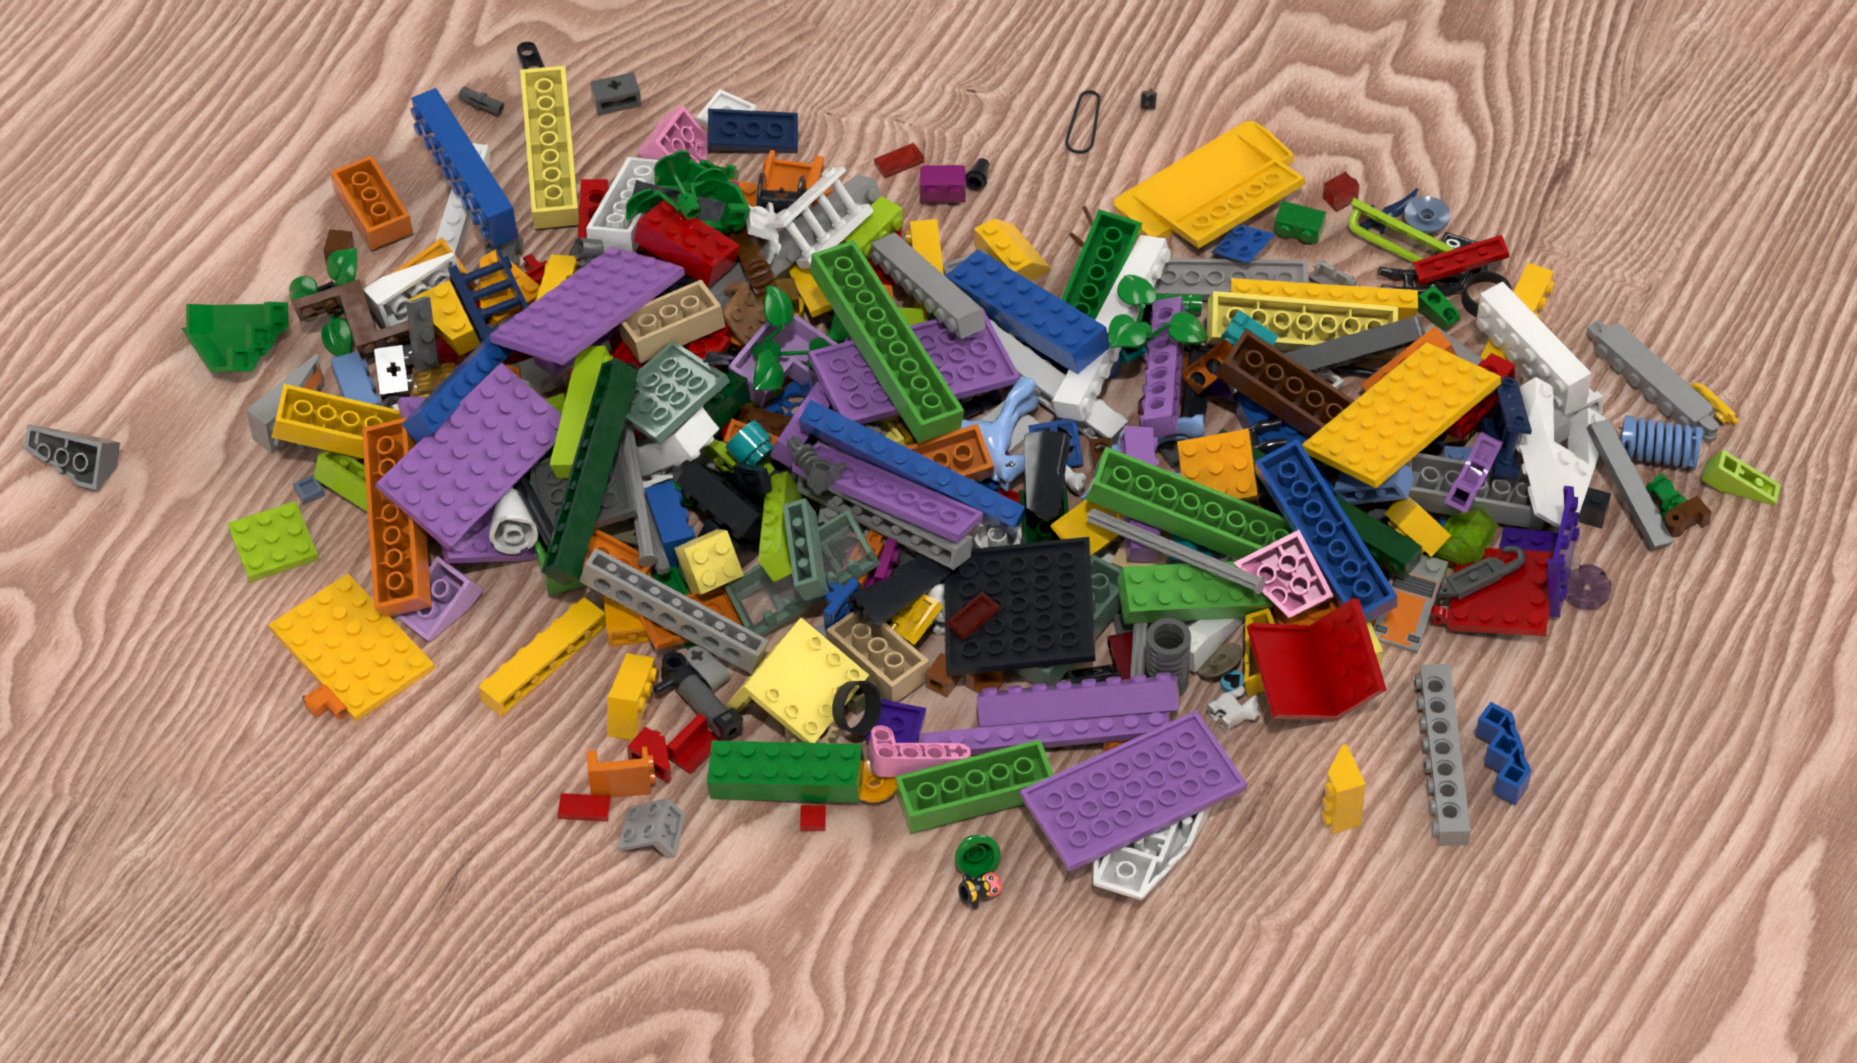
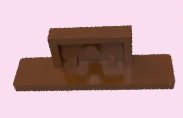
M744 405L733 418L745 424L756 420L766 432L780 437L793 417ZM812 436L808 442L816 443L818 438Z

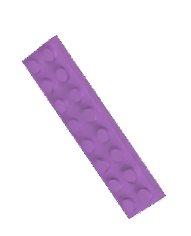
M817 442L813 446L819 457L830 461L833 466L841 462L847 463L842 477L834 484L829 485V488L855 498L864 504L878 508L885 513L901 518L908 523L915 524L929 532L958 543L983 519V512L823 443ZM794 462L792 463V472L804 478L809 477Z

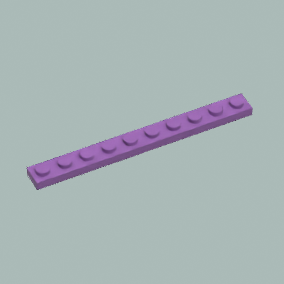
M1169 711L938 731L920 733V743H961L969 747L971 755L1039 739L1042 742L1043 748L1132 740L1169 723L1170 719Z

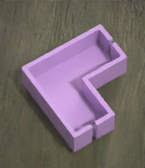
M795 313L793 321L784 324V329L771 339L780 345L781 351H809V343L816 337L826 339L830 346L838 344ZM767 321L727 368V370L748 379L750 399L761 407L775 390H753L756 360L753 357L752 350L756 344L764 342V337H768L778 329V327L770 325ZM808 355L777 357V362L783 367L784 379L789 376L800 385L808 381L810 388L818 381L816 373L808 368Z

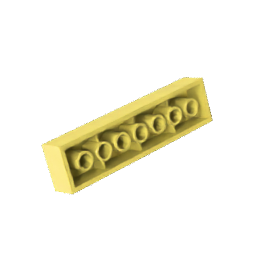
M565 66L520 70L534 229L578 225L579 211Z
M1213 291L1208 298V340L1206 344L1218 345L1225 340L1221 335L1238 310H1241L1279 336L1273 347L1278 350L1294 351L1398 321V307ZM1397 350L1371 358L1391 359L1397 353Z

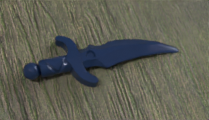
M1416 188L1402 200L1384 207L1381 212L1391 217L1403 213L1407 204L1417 197L1419 189ZM1371 218L1359 224V226L1367 230L1377 226L1380 228V234L1385 232L1386 226Z

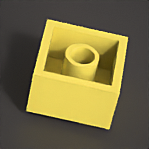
M714 530L674 548L691 593L703 594L744 576L727 530Z

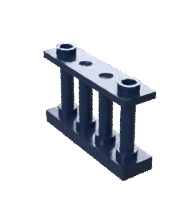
M500 248L496 250L497 262L466 274L464 272L460 273L457 265L448 268L450 282L480 343L498 326H486L484 322L486 318L519 306L521 311L529 307L510 270L512 269L508 256H503ZM498 271H502L505 280L477 291H469L467 288L469 282ZM508 288L511 289L514 295L511 299L485 309L477 308L476 306L477 300Z
M1503 377L1501 378V384L1495 388L1498 402L1493 418L1482 417L1480 427L1483 433L1503 442L1492 466L1493 476L1517 479L1519 468L1514 452L1520 433L1531 435L1532 429L1518 380Z

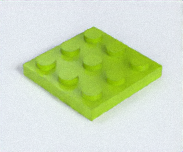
M296 501L227 523L228 530L249 582L319 560L318 553Z

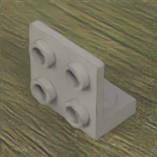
M669 798L628 807L618 848L621 851L653 845L666 858L675 857L685 813Z

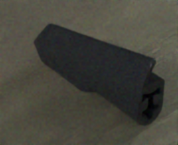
M1043 431L1024 435L1026 507L1028 511L1038 516L1044 522L1059 516L1061 513L1065 489V470L1070 445V437L1063 432Z
M922 555L895 568L891 572L890 577L849 595L850 607L865 624L872 621L874 626L878 628L949 577L951 568Z

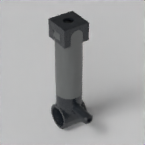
M676 651L663 655L661 664L662 681L653 686L654 693L659 694L673 686L698 714L700 713L707 718V723L712 727V735L718 741H731L742 735L743 718L734 708L728 709L687 666L685 656Z

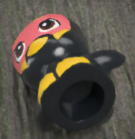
M993 872L983 873L975 879H972L969 874L964 873L962 875L963 881L958 885V893L962 902L970 904L974 910L978 909L980 899L995 898L1002 890V882L998 875Z

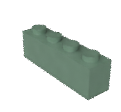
M806 498L783 505L794 587L804 601L826 595L828 591L816 512Z

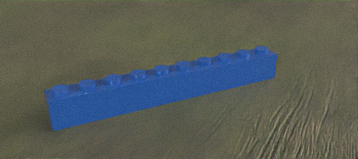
M811 399L799 418L801 430L869 464L983 512V521L1013 536L1025 516V506Z

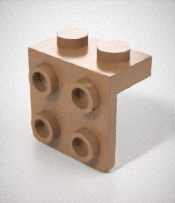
M748 281L727 285L724 291L731 300L722 310L724 320L743 346L747 345L767 321L764 314V304L755 294Z

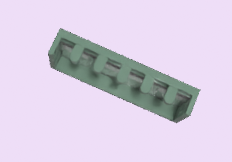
M849 510L838 514L829 522L818 527L827 591L832 592L828 587L830 583H839L845 586L852 577L858 579L881 564L857 520ZM761 564L754 566L751 570L744 573V576L724 586L745 628L762 637L825 599L824 596L804 601L794 587L792 574L773 582Z

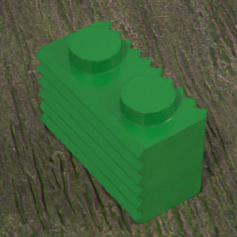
M1282 200L1274 221V233L1282 237L1300 239L1305 243L1318 244L1326 224L1327 212Z

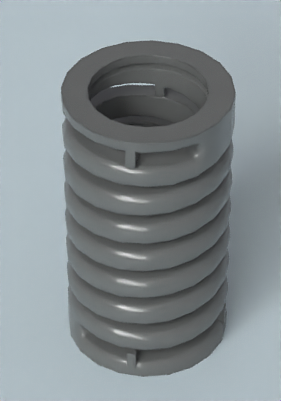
M1163 618L1152 623L1146 634L1144 675H1146V678L1156 677V674L1169 672L1171 676L1177 675L1179 697L1188 688L1191 632L1183 622L1173 618Z

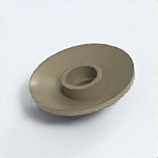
M1236 643L1221 644L1197 670L1198 673L1204 677L1223 675L1240 661L1243 654L1242 648Z

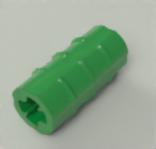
M1156 293L1155 301L1181 296L1186 313L1201 315L1202 294Z

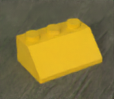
M993 218L974 228V246L980 251L985 249L990 257L1026 279L1032 281L1051 271L1048 263L1013 223Z
M1347 744L1341 746L1328 771L1327 783L1324 784V811H1321V817L1324 825H1329L1332 834L1361 826L1366 783Z

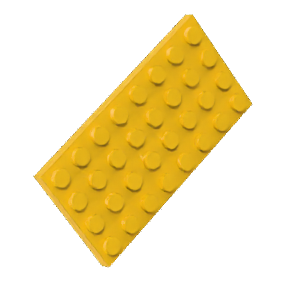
M1426 342L1304 442L1302 446L1309 456L1377 488L1501 384V376Z

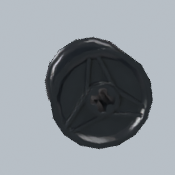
M761 172L758 181L756 206L766 209L768 202L773 203L774 213L788 209L806 192L805 175L799 178L797 192L784 191V188H780V190H767V178L765 173ZM776 195H788L784 198L776 197ZM800 213L798 216H796V217H795V220H796L798 217H800L802 214Z

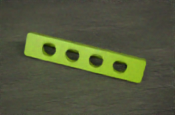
M1355 198L1351 202L1353 211L1348 220L1351 231L1412 263L1424 258L1359 226L1357 221L1360 215L1363 214L1440 254L1455 249Z

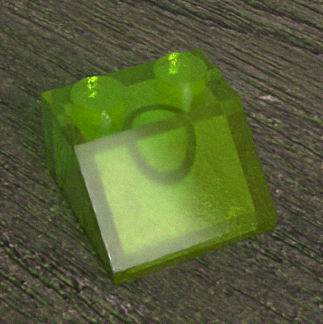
M1481 506L1470 509L1467 513L1463 512L1448 518L1443 528L1451 537L1437 550L1434 556L1462 565L1472 561L1477 562L1484 556V550L1493 541L1494 533L1499 526Z

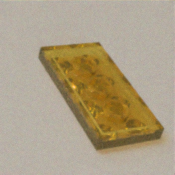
M445 363L441 365V368L414 371L413 397L427 398L459 365L455 366V363Z

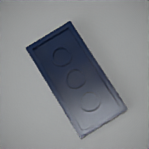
M708 108L707 149L770 152V150H774L775 153L798 154V113Z

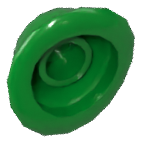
M970 835L964 838L955 852L957 868L963 874H969L971 878H976L986 872H994L1001 860V853L997 842L986 835Z

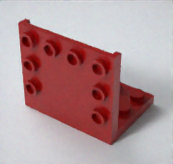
M1350 599L1311 625L1251 623L1246 627L1272 717L1275 719L1339 720L1387 690L1359 599Z

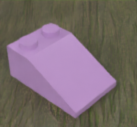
M438 556L429 567L432 607L395 615L429 642L468 611L484 590L450 563L446 564L445 560Z

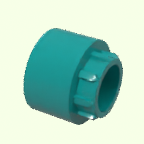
M753 420L736 433L725 448L739 463L758 466L771 454L774 446L770 443L772 437L756 420Z

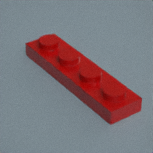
M1498 235L1415 261L1413 266L1420 285L1510 258L1503 236Z

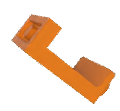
M770 150L768 158H764L763 171L767 178V190H780V188H784V191L797 192L799 178L803 175L806 177V191L809 190L823 177L822 173L825 171L824 157L815 155L813 164L776 159L775 151ZM776 195L777 198H784V197L788 196V195Z
M642 747L643 757L641 759L598 763L597 750L586 751L591 795H606L616 798L652 794L651 784H656L653 755H648L647 747Z

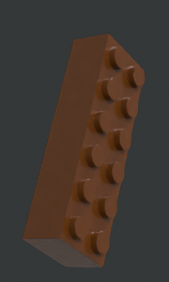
M1247 329L1244 330L1215 374V376L1309 438L1355 401Z

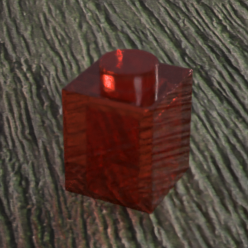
M1344 172L1324 183L1323 199L1335 212H1338L1351 205L1354 198L1358 200L1359 183L1347 172Z

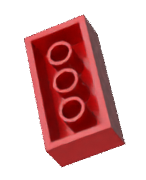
M665 200L638 220L634 236V242L663 260L683 267L684 273L694 279H698V281L702 280L707 287L736 265L740 244L698 218L685 219L681 211L677 212Z

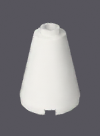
M511 488L495 504L489 530V539L498 551L506 554L521 553V549L526 547L530 549L535 544L538 537V529L521 495L516 489Z

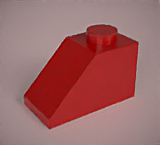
M645 726L627 746L628 760L641 759L643 757L642 747H647L648 755H653L655 776L669 784L672 780L666 740L659 731L651 730Z

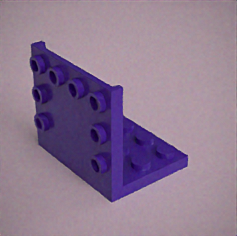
M1565 485L1563 488L1564 511L1559 533L1504 527L1499 549H1503L1507 546H1517L1522 550L1554 552L1553 559H1548L1547 561L1550 602L1549 616L1559 618L1564 599L1567 596L1568 578L1576 542H1578L1580 527H1577L1579 512H1575L1578 508V497H1574V486Z

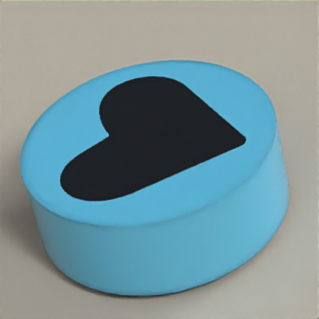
M1237 670L1225 672L1221 676V689L1224 692H1229L1237 689L1239 686L1245 687L1244 675Z

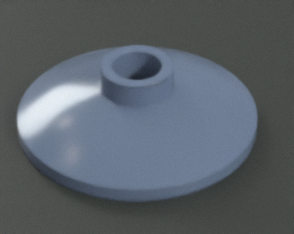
M1423 196L1415 198L1407 204L1404 218L1409 226L1423 233H1434L1448 225L1450 210L1443 201L1434 197Z

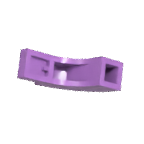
M1483 432L1479 434L1462 471L1454 481L1444 503L1464 513L1469 511L1494 464V460L1503 442Z

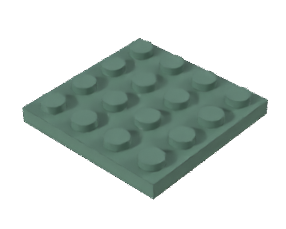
M672 340L638 370L637 384L632 392L631 405L624 421L660 444L699 408L703 407L716 393L721 391L730 380L726 374L713 366H709L708 363H703L701 358Z

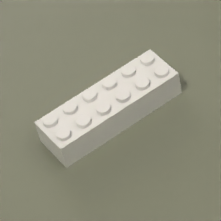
M627 157L586 228L587 238L601 240L604 245V252L610 247H618L626 251L636 252L639 244L634 242L637 222L652 209L648 208L627 221L626 204L632 197L636 180L654 184V166L658 160Z
M1504 282L1481 293L1476 321L1479 330L1489 336L1492 343L1499 347L1506 354L1508 360L1521 370L1523 376L1530 380L1537 377L1553 386V406L1563 415L1587 403L1591 372Z

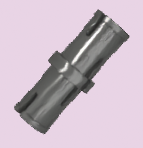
M466 86L461 88L458 95L459 100L475 105V108L478 110L484 109L497 116L501 115L505 106L504 102L488 97L487 93H479Z

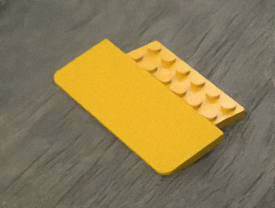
M1246 121L1117 196L1113 203L1114 208L1123 217L1142 222V235L1166 239L1172 234L1177 233L1199 249L1304 186L1305 178L1288 167L1295 160L1294 154L1257 122Z

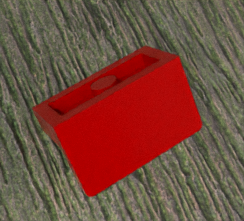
M699 713L667 745L669 760L689 774H692L710 756L712 741H718L712 735V732L708 730L706 717Z

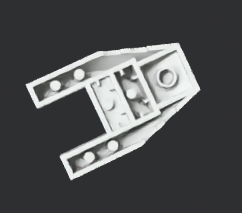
M1535 377L1520 387L1532 432L1531 435L1520 433L1516 448L1523 455L1524 464L1521 465L1523 474L1528 475L1530 486L1527 489L1534 515L1560 529L1564 511V485L1574 486V497H1578V508L1575 512L1580 513L1599 456V451L1587 427L1591 423L1605 420V417L1588 407L1571 417L1568 449L1554 442L1553 386Z
M1211 807L1094 860L1093 886L1143 900L1192 846L1207 820Z

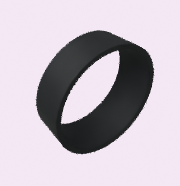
M1488 271L1472 275L1467 280L1461 296L1462 305L1465 310L1477 317L1479 303L1469 296L1467 289L1470 286L1479 282H1492L1495 284L1504 282L1512 291L1511 285L1505 277Z
M849 681L840 686L832 704L833 718L839 728L855 735H865L876 726L882 708L881 696L877 687L869 681ZM858 685L865 695L866 707L861 721L856 726L850 728L845 719V702L850 691Z

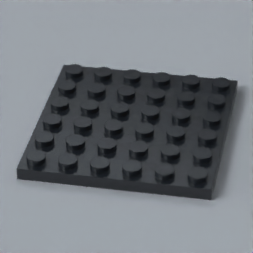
M1089 537L971 549V557L954 570L951 569L950 576L944 579L946 671L948 676L1096 661Z

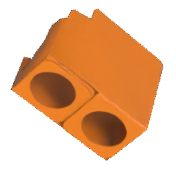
M1223 340L1187 368L1182 377L1197 394H1200L1218 379L1215 374H1211L1207 370V361L1217 359L1222 364L1233 346L1228 340ZM1193 372L1202 373L1205 377L1204 386H1201L1199 383L1196 384L1193 379L1190 380V375Z

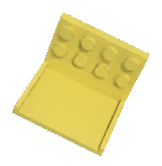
M800 618L771 649L726 704V707L728 709L734 708L740 713L753 699L804 743H815L834 720L832 704L840 686L849 681H865L869 674L805 620ZM858 685L848 694L845 705L859 689Z

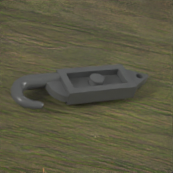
M1507 546L1503 548V551L1515 552L1518 557L1514 561L1504 564L1498 558L1487 557L1446 577V583L1438 592L1439 597H1457L1460 600L1501 580L1503 576L1523 566L1526 560L1524 551L1517 546Z

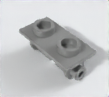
M1317 260L1314 264L1316 270L1309 276V279L1318 284L1361 285L1355 280L1354 276H1349L1340 270H1335V267L1327 264L1325 260Z

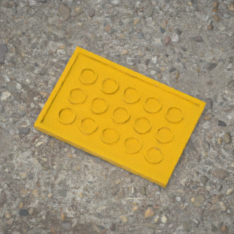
M348 573L268 624L269 630L320 685H327L346 705L348 715L354 722H357L435 670L434 663L389 616H385L374 609V600Z

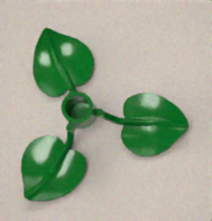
M679 150L673 154L666 155L656 162L654 173L660 178L670 173L672 174L681 192L677 196V202L675 203L659 190L654 192L652 189L642 190L627 201L626 220L629 221L652 207L661 198L671 204L677 212L681 211L685 219H693L702 211L696 196L717 187L729 185L727 177L722 170L709 168L699 173L695 177L694 182L690 184L689 191H685L675 171L689 163L691 159L687 150Z
M357 248L333 252L327 260V273L332 280H335L334 285L339 286L355 281ZM309 276L295 278L289 286L291 302L317 293V282ZM344 308L330 318V324H325L321 332L325 348L337 357L351 353L353 335L348 321L338 318L345 312Z
M1124 275L1117 287L1119 298L1128 305H1139L1140 309L1137 322L1126 314L1116 315L1111 320L1108 329L1110 349L1117 347L1143 349L1149 339L1154 340L1156 335L1170 327L1168 330L1169 336L1178 342L1186 344L1207 342L1208 336L1202 323L1197 317L1186 312L1175 313L1171 318V322H1166L1156 331L1152 332L1150 325L1141 321L1144 304L1150 305L1155 302V289L1146 279L1140 276Z
M766 286V296L764 299L765 318L770 325L778 327V329L768 337H764L763 343L756 344L753 347L752 354L756 360L753 390H776L781 387L784 380V371L782 365L777 362V357L808 355L809 351L830 346L826 339L816 337L810 341L809 351H781L780 345L771 339L784 329V324L793 321L794 308L792 301L784 291L774 286ZM808 359V361H807L808 368H809L810 370L814 371V369H813V367H812V365H811V363H810V361H809V359Z

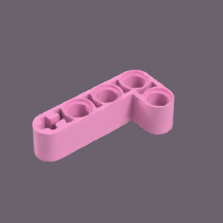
M882 725L873 727L867 747L871 769L876 775L882 777H896L969 758L971 755L969 747L961 743H895L892 730Z

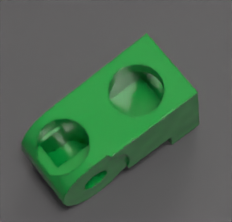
M1434 285L1418 296V312L1421 315L1425 313L1441 330L1446 331L1460 321L1461 317L1458 310Z

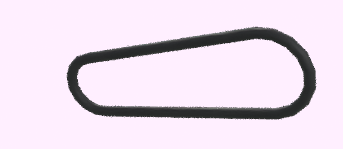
M1086 90L1078 97L1065 139L1067 149L1073 153H1086L1094 145L1101 97L1096 91ZM1091 93L1097 96L1091 144L1087 149L1075 150L1069 146L1068 140L1083 95Z

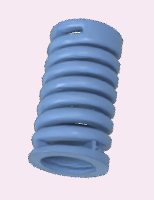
M1625 415L1620 441L1624 448L1628 449L1626 452L1630 459H1633L1637 446L1636 459L1638 461H1642L1645 455L1646 462H1652L1655 452L1654 461L1656 464L1662 462L1664 454V464L1670 465L1673 456L1674 467L1680 465L1684 450L1682 468L1689 466L1696 470L1703 427L1691 428L1689 425H1685L1682 428L1678 423L1673 426L1671 422H1666L1664 425L1660 420L1655 423L1654 420L1648 419L1645 422L1644 418L1640 417L1637 420L1633 416Z

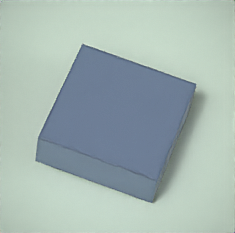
M314 475L293 483L294 490L303 505L325 496L321 484L318 480L314 479Z

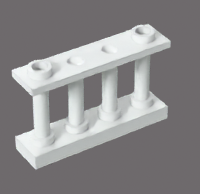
M830 167L822 173L823 177L788 209L780 211L776 215L777 219L770 224L772 228L786 227L802 251V256L796 261L800 269L810 268L813 253L837 246L874 212L869 204H855L839 180V177L847 171L845 167ZM830 185L833 186L848 208V213L843 218L839 217L823 193ZM815 199H817L833 223L832 228L828 232L823 230L808 207ZM800 213L817 236V242L813 246H809L792 221Z

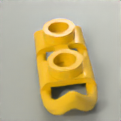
M1701 383L1689 384L1713 405L1712 409L1716 411L1714 416L1720 423L1724 425L1726 422L1728 424L1732 422L1736 425L1739 422L1735 417L1736 413L1705 385Z

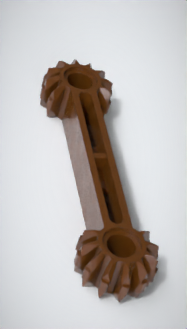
M745 223L744 227L737 232L733 229L728 233L733 241L740 244L738 256L755 294L758 297L766 296V286L777 287L778 285L756 236L748 234Z

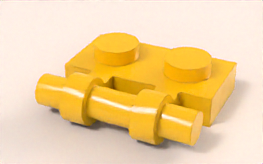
M923 594L897 615L893 616L889 626L908 643L915 645L943 608V605Z

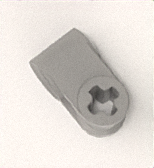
M694 646L687 651V666L712 692L730 679V673L727 668L708 653L706 649Z

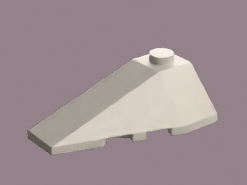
M451 252L389 274L363 289L368 305L383 328L408 321L407 300L450 280L449 267L457 265L460 271L455 254Z
M1245 618L1193 620L1190 624L1186 625L1191 632L1189 670L1195 673Z

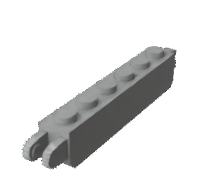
M1596 320L1587 327V334L1595 342L1594 350L1598 356L1610 363L1615 371L1620 372L1628 379L1632 386L1637 387L1666 416L1680 424L1682 428L1685 425H1689L1691 428L1703 427L1702 439L1706 442L1712 443L1716 440V431H1718L1719 423L1711 416L1713 405L1621 324H1613L1608 327L1599 320Z

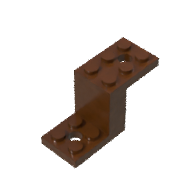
M359 279L292 301L300 321L305 320V322L314 321L319 315L325 313L328 315L341 311V308H344L361 358H375L374 349L411 343L408 321L377 330Z

